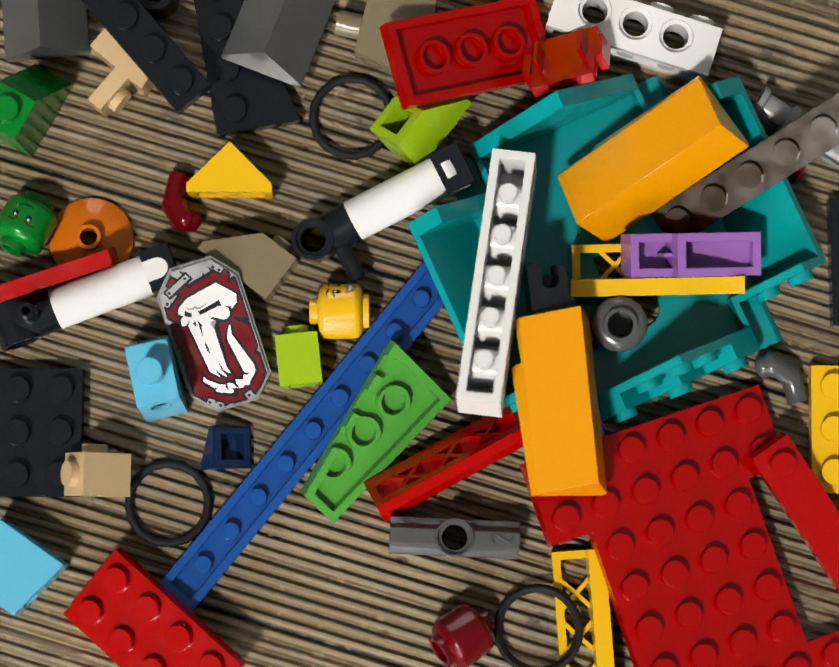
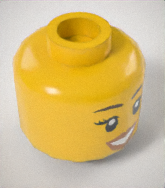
M325 284L318 291V299H309L310 325H318L319 333L324 339H357L362 335L363 328H370V295L363 294L361 287L357 284Z

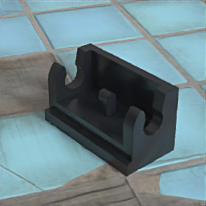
M524 264L522 275L527 311L534 313L576 307L575 298L570 297L567 272L561 265H552L550 273L553 276V281L550 275H544L542 283L543 274L539 264Z

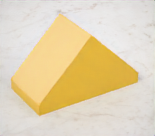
M230 141L186 183V192L190 198L274 199L272 183Z

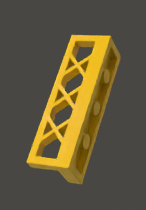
M621 244L571 245V297L745 294V276L606 278L614 269L621 274V267L619 266L621 256L614 261L606 254L621 252ZM581 253H599L611 266L600 278H581Z
M594 549L551 552L553 587L563 591L564 586L572 593L570 595L572 600L578 598L589 608L590 620L584 626L583 636L591 627L592 644L584 637L582 643L593 652L594 663L590 667H615L609 591ZM585 558L587 577L575 590L562 579L561 560ZM586 585L588 586L589 601L579 594ZM554 596L558 655L560 660L566 655L573 642L572 640L567 646L566 629L573 635L575 629L565 622L566 605Z

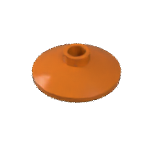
M99 198L80 199L67 205L56 216L58 223L49 239V246L52 257L57 265L115 247L119 259L117 264L130 259L134 246L133 229L127 216L115 204ZM89 230L95 231L97 234L96 241L91 245L83 244V234Z

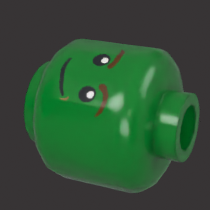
M27 191L24 195H12L0 212V247L16 257H21L23 253L31 255L40 253L58 223L53 213L55 210L54 206L44 197L34 192Z

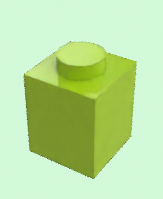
M293 325L284 327V334L274 335L281 389L323 385L324 378L318 331H309V325Z

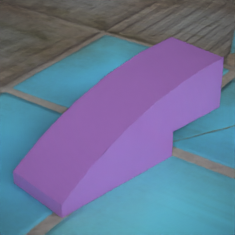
M761 232L621 234V277L761 275Z

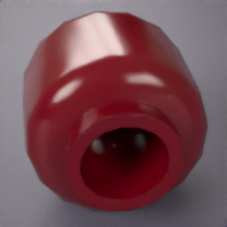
M459 604L433 623V636L429 638V642L436 656L447 667L451 665L469 667L493 648L494 641L491 632L495 630V624L484 609L479 608L475 610L468 604Z

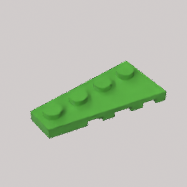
M390 339L300 492L334 523L367 489L363 482L383 472L452 399Z

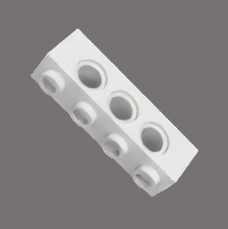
M554 0L546 23L545 34L553 38L578 31L580 28L586 29L598 25L611 47L610 56L688 81H692L700 75L705 82L709 75L723 28L714 26L715 22L705 16L693 14L688 18L675 14L674 8L660 2H651L650 5L634 0ZM588 7H596L603 12L605 19L600 23H590L584 18L582 11ZM627 20H637L643 25L645 33L640 36H631L625 32L623 23ZM668 32L678 33L684 40V47L680 49L668 47L664 42L663 35Z

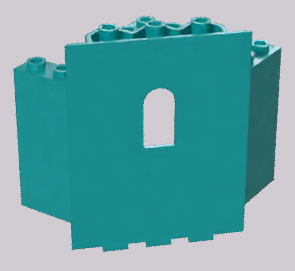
M630 73L553 92L469 145L472 157L467 159V162L478 184L456 194L458 201L436 206L408 223L409 229L462 345H464L492 148L536 153L537 174L524 264H539L543 274L542 283L544 275H550L553 281V276L550 273L552 265H561L568 275L571 297V245L621 244V234L606 243L576 224L557 175L593 151L596 144L668 97L667 90L659 75L637 84L633 74ZM739 76L717 81L708 86L749 143V147L736 156L767 137ZM787 177L698 232H761V275L745 276V294L655 295L659 306L658 316L654 323L647 327L646 336L638 346L629 351L615 352L606 349L596 340L598 349L593 351L598 406L602 422L613 418L615 424L628 420L639 414L637 406L665 393H668L670 400L694 390L692 381L723 368L725 375L749 365L746 359L747 356L783 341L765 301L780 295L782 292L779 286L786 282L793 288L814 278L812 269L826 263V259ZM649 214L622 234L663 233L653 216ZM581 253V278L601 277L593 260L601 256L599 253ZM522 275L516 319L550 312L532 313L527 311ZM610 296L571 298H575L576 306L586 309L587 314L592 317L599 303ZM516 328L514 330L504 408L510 406L512 413L518 412L511 367L521 363Z

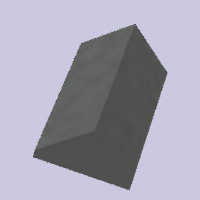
M2 0L6 62L91 54L88 17L90 15L89 10L81 0Z
M244 0L222 53V59L301 89L337 0Z

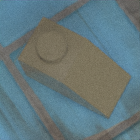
M264 233L202 241L197 248L203 256L211 255L239 271L243 285L268 304L299 264L297 258L292 255L295 251L293 246L278 234H275L272 239Z

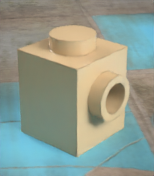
M82 444L81 452L65 453V462L62 464L60 474L61 482L64 486V496L130 497L131 454L108 453L107 444Z

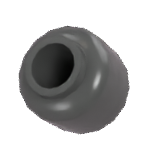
M613 296L599 303L593 312L591 325L593 334L600 345L610 351L625 352L632 350L642 342L647 333L648 321L645 311L638 302L630 297Z

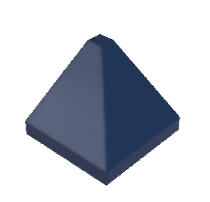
M209 426L201 461V470L252 468L250 426Z

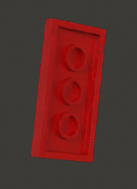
M502 0L386 22L379 27L402 110L524 85L526 82L522 77L523 57L528 53L533 54L534 41L547 39L536 0Z
M122 548L114 549L63 613L120 667H244L247 663Z

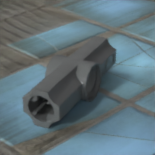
M390 516L389 554L518 559L519 521ZM457 525L464 529L467 539L461 549L450 550L445 547L442 542V533L446 527Z

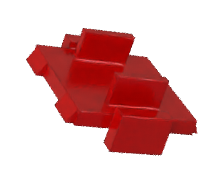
M598 25L586 29L580 28L578 31L543 41H534L533 54L528 53L523 57L522 77L534 97L549 94L551 90L576 83L583 85L594 82L595 78H597L598 67L600 70L609 69L611 47Z

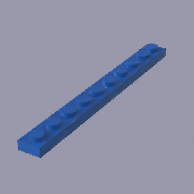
M425 262L412 275L160 582L190 611L193 612L320 458L389 340L394 341L406 353L443 308L444 303Z

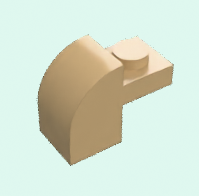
M104 28L90 44V47L95 55L113 70L90 95L88 100L93 108L107 118L112 111L118 113L125 107L132 96L129 91L133 87L147 97L153 84Z

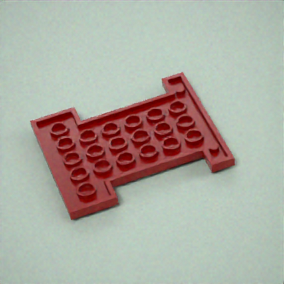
M759 384L604 436L602 438L607 485V494L531 496L526 463L520 465L547 547H552L588 534L634 667H839V629L806 641L749 478L757 476L759 473L748 456L777 436Z

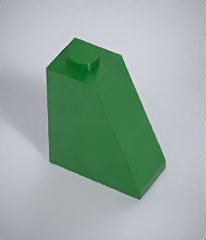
M37 64L1 79L0 141L33 158L74 85Z

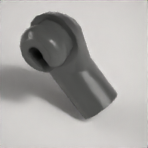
M768 351L765 355H760L756 358L754 366L757 374L762 378L772 376L781 381L788 405L808 400L801 370L796 362L778 351Z

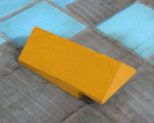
M699 75L596 144L593 151L560 172L557 178L576 224L608 243L748 148L749 143Z
M581 306L520 317L514 320L521 363L511 367L531 496H601L607 494L591 330L588 317Z

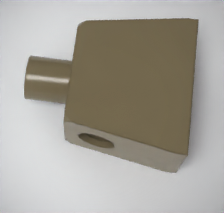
M367 0L363 15L339 10L334 34L357 40L354 51L356 61L393 76L379 27L386 22L436 13L437 0Z

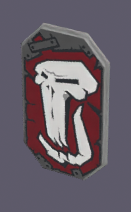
M211 255L169 268L156 298L190 397L216 412L258 400L271 373V369L239 271Z

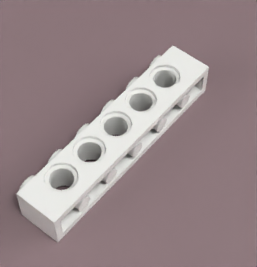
M492 148L456 393L459 413L500 418L503 415L515 330L514 320H516L537 174L536 153Z

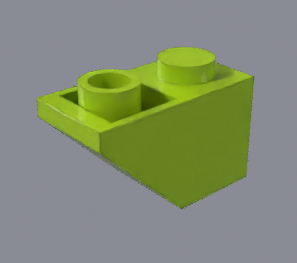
M395 95L370 127V130L394 155L415 166L430 158L429 155L437 150L472 103L467 98L461 97L402 110L399 97Z

